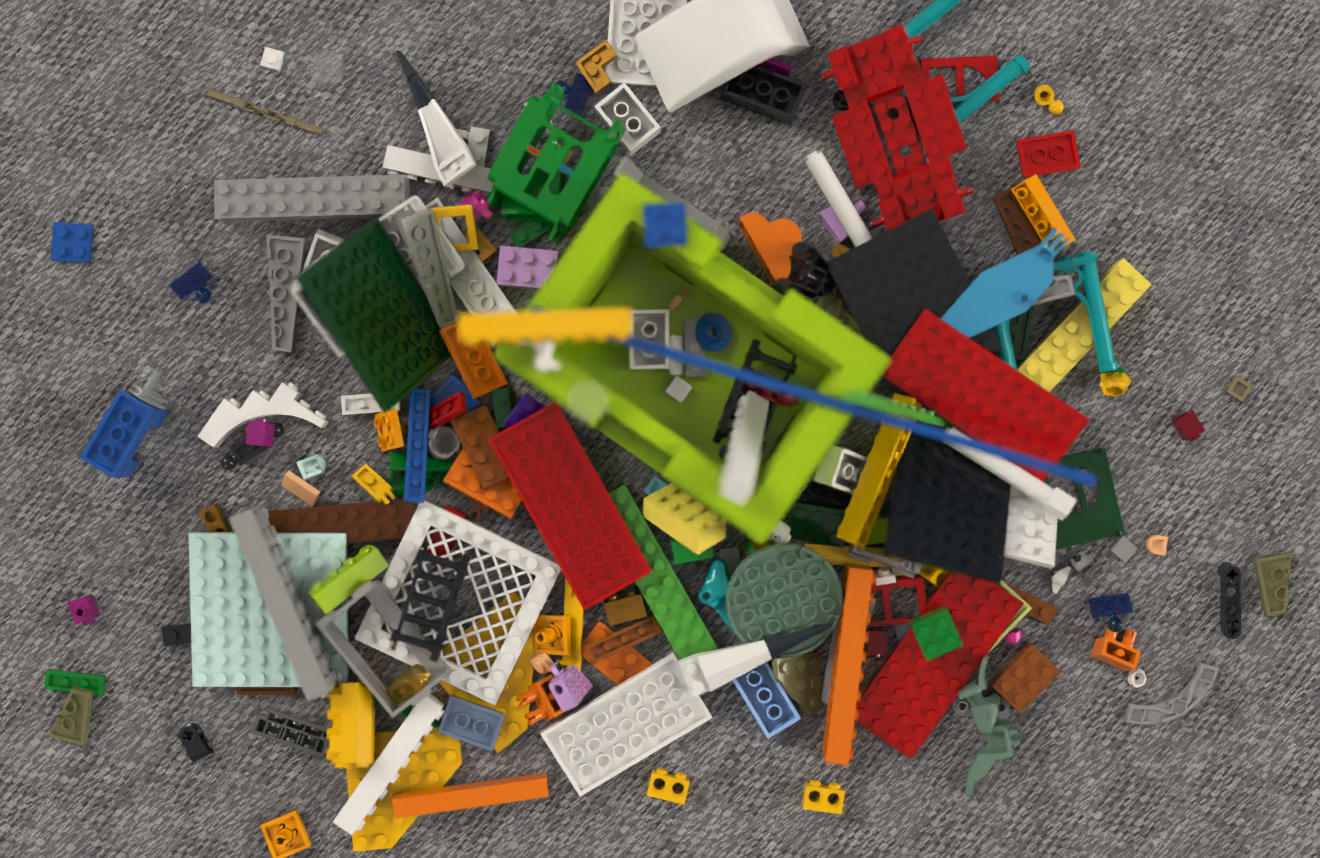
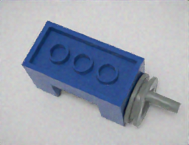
M155 369L146 385L134 382L133 386L135 389L131 388L129 391L119 390L80 459L113 478L132 476L140 460L133 457L149 428H160L169 412L166 410L164 403L168 404L170 400L153 390L162 374L161 371Z

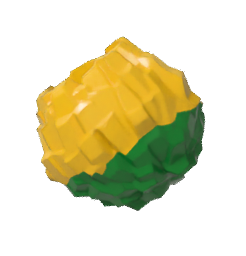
M1123 368L1102 372L1099 386L1104 395L1116 397L1123 395L1128 390L1131 380L1129 374Z

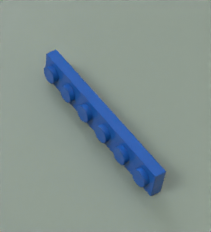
M414 389L410 392L404 502L424 504L430 390Z

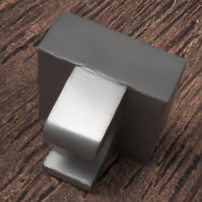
M1083 552L1078 553L1081 558L1079 562L1074 561L1073 558L1070 559V563L1079 578L1095 567L1089 554L1085 555Z

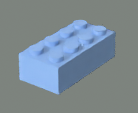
M768 662L733 680L768 739L801 719L781 684L774 680L773 671Z

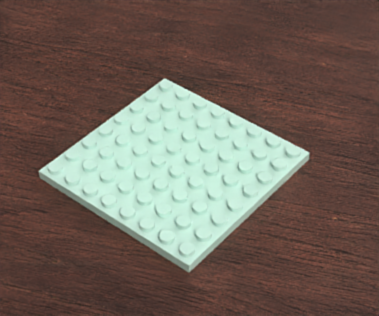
M190 532L192 686L301 687L235 532ZM276 532L277 536L275 537L278 544L280 543L284 548V558L292 567L291 574L293 579H296L299 583L300 595L307 602L308 608L306 609L309 616L311 615L315 623H317L325 614L320 611L307 592L311 590L312 585L326 579L328 573L332 570H338L343 566L344 561L347 560V533ZM348 598L341 602L334 609L338 611L341 607L348 603ZM347 609L335 618L333 623L348 639ZM315 625L316 632L322 637L324 651L329 653L330 665L338 674L337 684L349 683V664Z

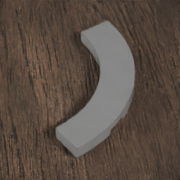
M1199 662L1194 676L1183 690L1172 698L1155 704L1141 705L1129 703L1124 722L1149 725L1160 722L1164 723L1184 715L1200 703L1202 697L1210 690L1217 677L1219 668Z

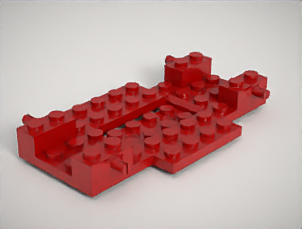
M900 24L883 31L879 35L828 53L831 70L821 73V76H825L822 77L823 81L834 77L837 80L840 91L844 92L849 110L833 115L832 119L856 189L872 183L875 184L880 198L878 204L881 210V218L871 220V224H874L872 228L884 225L887 231L931 208L934 209L939 221L967 212L963 197L974 194L973 190H971L972 186L960 190L949 158L950 155L967 150V146L944 76L941 74L924 81L913 49L914 45L924 41L920 39L922 38L921 34L910 38L905 24ZM903 89H905V92H906V95H907V98H908V101H909V104H910V107H911V110H912V113H913V116H914V119H915V122H916V125H917V128H918V131H919V134H920V137H921V140H922V143H923V146H924V149H925V152H926V155H927V158H928V161H929L928 164H927V162H926V159H925V156H924V153H923V150H922V147H921V144H920V141H919V138H918V135H917V132H916V129H915V126H914V123H913V120H912V117H911V114H910V111H909V108H908V105H907V102H906V99H905V96H904V93H903ZM871 101H873L897 175H894L891 170L870 107ZM892 108H896L899 111L898 118L894 120L888 116V112ZM902 146H910L911 154L909 156L901 154Z

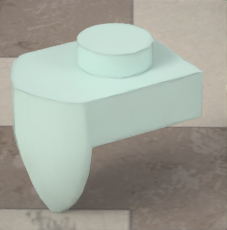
M318 454L296 462L304 481L323 474L326 468V460Z

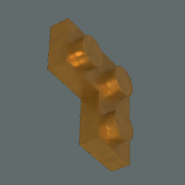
M607 40L575 62L597 95L613 84L603 68L618 57Z

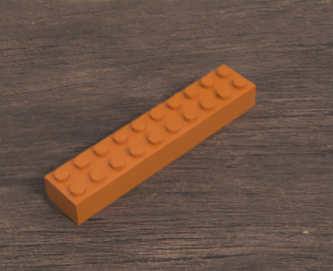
M845 563L842 585L843 604L837 625L829 690L830 701L828 700L822 755L826 763L849 765V759H853L854 748H852V740L856 738L854 721L858 720L859 710L856 709L857 701L860 702L861 690H859V682L863 681L861 663H865L866 651H864L863 647L864 643L867 644L868 642L866 624H870L871 619L868 607L873 602L871 585L875 584L876 574L873 573V570L868 565Z

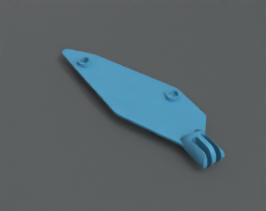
M1054 227L1038 246L981 272L941 319L970 338L1026 312L1053 282L1054 257L1068 243L1069 239L1065 238L1053 250L1064 236L1060 232L1047 245V242L1058 231Z

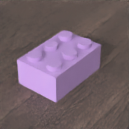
M500 246L497 285L499 287L539 290L559 262V252Z

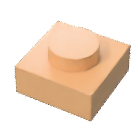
M545 652L535 654L529 660L540 674L551 672L549 668L554 664Z

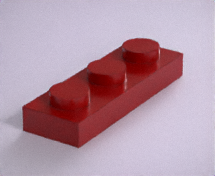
M459 391L429 409L428 432L431 428L435 429L467 411L465 393Z

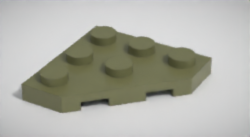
M809 652L795 657L773 658L774 680L780 683L787 695L799 704L801 711L808 713L822 710L820 652Z

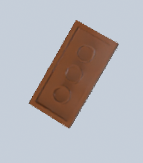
M486 405L450 420L482 489L485 490L509 479L508 474L488 441L489 438L498 434L499 431Z

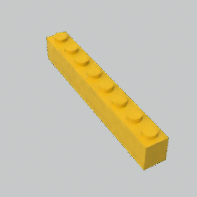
M630 308L459 314V340L465 343V346H478V343L485 342L489 346L499 345V342L518 345L521 344V341H529L530 344H541L542 340H550L551 343H563V340L572 339V342H584L585 339L602 342L606 341V338H614L615 341H625L627 337H631Z
M894 393L891 399L917 408L922 407V404L915 398ZM886 412L888 414L916 422V419ZM881 423L880 430L874 438L872 450L867 456L865 467L860 473L857 487L853 490L850 504L845 510L842 524L838 527L837 538L865 548L911 431Z

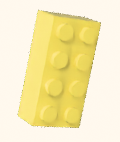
M673 483L644 498L643 517L697 555L725 538L727 520Z

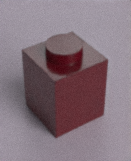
M1186 411L1171 420L1182 440H1190L1192 442L1201 437L1200 433L1205 431L1194 411Z
M866 629V632H868L867 644L865 643L866 653L874 658H880L881 654L887 655V631L885 629Z

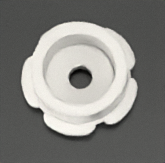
M1131 670L1128 673L1127 681L1133 687L1138 688L1146 683L1147 678L1143 670Z

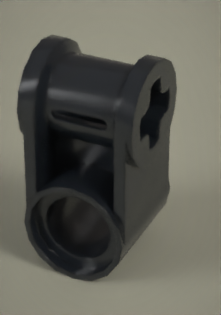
M189 723L180 730L179 738L192 762H196L213 752V748L209 747L207 743L209 741L198 724ZM191 731L193 732V735H188L187 733Z

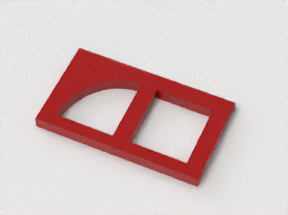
M997 55L920 59L921 73L924 81L930 79L929 68L955 67L956 97L965 95L963 67L977 70L986 80L998 72ZM999 92L988 101H999Z
M914 576L913 579L901 577L896 578V583L876 585L875 583L871 585V593L882 589L885 619L871 620L867 627L909 624V620L916 618L917 616L892 617L889 589L916 586L920 613L926 604L924 577Z

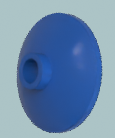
M708 313L697 321L695 338L703 349L717 352L724 349L731 340V326L724 316L718 313ZM709 330L713 332L712 337L708 334Z

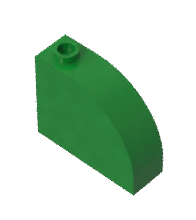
M536 171L525 192L537 199L550 175L544 171ZM561 171L558 172L551 185V191L554 194H560L565 186V177ZM504 196L501 215L506 222L548 221L510 197Z

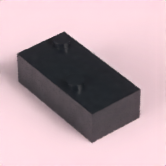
M755 65L724 83L721 91V100L792 126L807 84Z

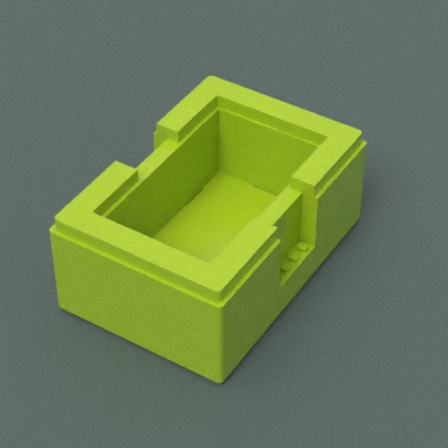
M620 174L524 310V312H531L533 306L550 311L617 308L669 310V336L677 335L683 337L684 319L701 318L708 313H718L724 316L731 326V340L720 351L710 352L705 350L706 359L740 369L754 338L761 341L758 349L762 350V353L790 363L793 355L797 356L795 364L798 367L794 376L790 375L787 381L788 384L841 400H845L846 392L855 394V390L869 394L890 363V358L792 289L784 297L722 254L720 251L723 241L687 216V245L645 248L643 205L665 204L667 202L626 174ZM683 288H687L691 293L671 311L667 307L668 304ZM709 330L708 334L711 337L713 335L712 330ZM572 339L563 340V343H554L555 348L551 358L561 363L562 370L550 369L546 373L540 372L535 368L536 350L525 343L523 346L502 342L495 352V359L586 423L598 429L759 543H764L769 538L854 415L800 398L798 405L795 407L777 404L764 441L767 442L765 449L759 455L753 492L741 506L720 494L722 486L720 480L724 475L722 470L727 463L725 457L729 452L727 447L732 439L723 437L720 444L712 442L736 378L706 369L705 377H686L685 363L684 375H670L669 370H630V346L610 340L595 342L593 339H585L584 342H572ZM754 360L751 365L754 371L779 381L782 380L786 371L761 360ZM676 376L692 386V389L682 403L665 392ZM739 398L737 399L736 404L734 406V408L738 409L739 407L737 406ZM734 418L733 420L730 419L727 426L730 427V430L734 429V427H732L733 422L735 420Z

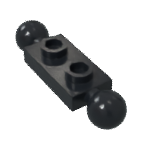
M274 422L272 423L275 424L274 437L277 438L284 433V427L282 424ZM246 439L230 449L234 455H226L221 459V466L225 470H232L236 467L237 461L244 465L268 447L246 444Z
M813 482L810 487L806 483L798 494H808L807 500L821 505L847 508L850 504L847 494Z

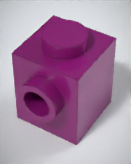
M256 418V422L248 421L245 431L246 444L272 447L275 424L268 423V419Z
M93 594L68 602L75 624L83 623V626L95 622L94 618L100 616Z

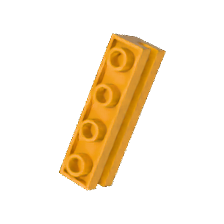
M1037 174L1011 189L1042 241L1054 227L1058 231L1047 242V245L1060 232L1064 234L1053 250L1065 238L1069 239L1065 246L1076 240Z

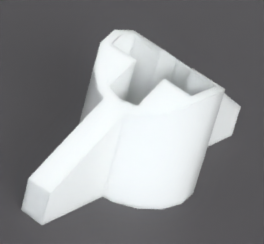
M1066 566L1060 570L1053 571L1054 575L1051 576L1053 593L1057 594L1060 587L1065 584L1072 567Z

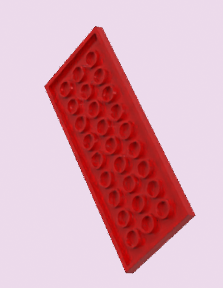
M926 308L891 355L890 363L882 373L883 377L978 441L1053 464H1057L1090 421L1089 418ZM1011 462L1042 482L1050 474Z
M556 401L488 439L584 610L652 572Z
M949 571L918 616L944 605L964 646L927 661L910 626L861 694L860 702L857 701L856 709L859 710L856 722L912 759L958 696V690L965 686L983 661L984 655L988 654L1024 603L994 582Z

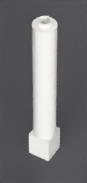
M814 151L807 156L808 160L805 163L854 246L857 247L872 239L870 232L823 153Z
M954 425L952 426V428L947 427L945 430L947 432H951L970 439H974L973 437L966 434ZM944 442L1042 504V509L1061 521L1069 514L1077 501L1057 487L1053 489L1010 461Z

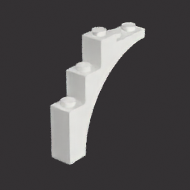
M282 382L271 399H269L270 395L263 390H260V392L253 390L243 405L234 398H231V400L224 398L197 437L210 446L219 448L232 432L248 423V421L271 415L299 417L314 423L320 428H325L329 422L325 419V414L318 410L316 412L311 410L309 403L302 399L298 401L302 395L298 391V386L291 382L288 384Z

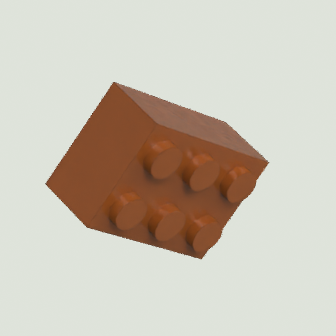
M1027 642L994 675L988 684L1017 712L1021 713L1060 671L1033 644Z

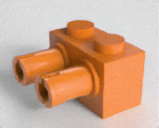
M1108 621L1105 635L1095 640L1090 657L1124 672L1136 670L1141 651L1134 649L1133 645L1138 633L1131 629H1125L1122 643L1118 642L1116 637L1120 625Z
M552 674L528 686L529 691L516 697L517 702L523 700V702L518 704L521 708H524L533 701L538 706L537 709L525 714V719H530L527 721L530 726L543 718L546 721L563 713L549 688V683L554 678Z

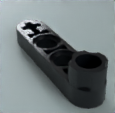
M1222 562L1221 566L1217 569L1220 575L1221 632L1229 639H1236L1241 634V571L1230 562ZM1235 588L1234 596L1227 597V589ZM1234 606L1236 609L1235 613L1228 616L1226 614L1227 608ZM1232 626L1235 628V630H1232L1230 634L1227 631V629H1230V627Z

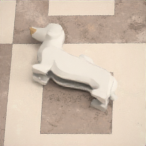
M500 303L498 310L496 308L492 309L493 313L513 312L511 307ZM542 340L541 344H530L529 341H521V344H518L523 346L525 343L536 350L534 366L538 371L546 373L550 369L562 370L561 363L551 358L555 344L551 343L550 340Z

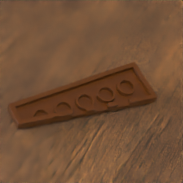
M1011 188L993 198L1017 255L1038 246L1042 242ZM1060 270L1053 271V276H1056Z

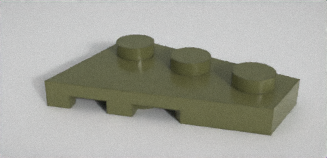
M833 292L816 300L814 303L816 307L862 338L863 335L856 321L848 314L840 299H837Z
M1294 552L1253 559L1264 616L1283 614L1287 611L1289 577H1291L1290 565Z
M77 686L71 689L62 707L60 716L57 717L55 726L50 731L48 737L82 746L88 743L93 690Z

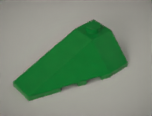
M390 452L389 485L394 489L392 492L394 495H404L407 452ZM427 456L425 491L432 490V487L438 484L448 487L447 484L443 483V480L454 462Z

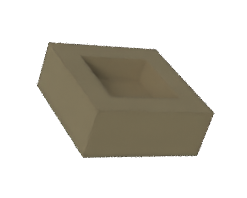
M1234 376L1225 393L1239 402H1243L1253 386L1242 378Z

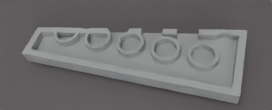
M433 209L396 219L438 326L444 328L459 322Z
M267 234L272 350L293 353L299 303L292 295L291 289L295 276L303 271L306 239Z

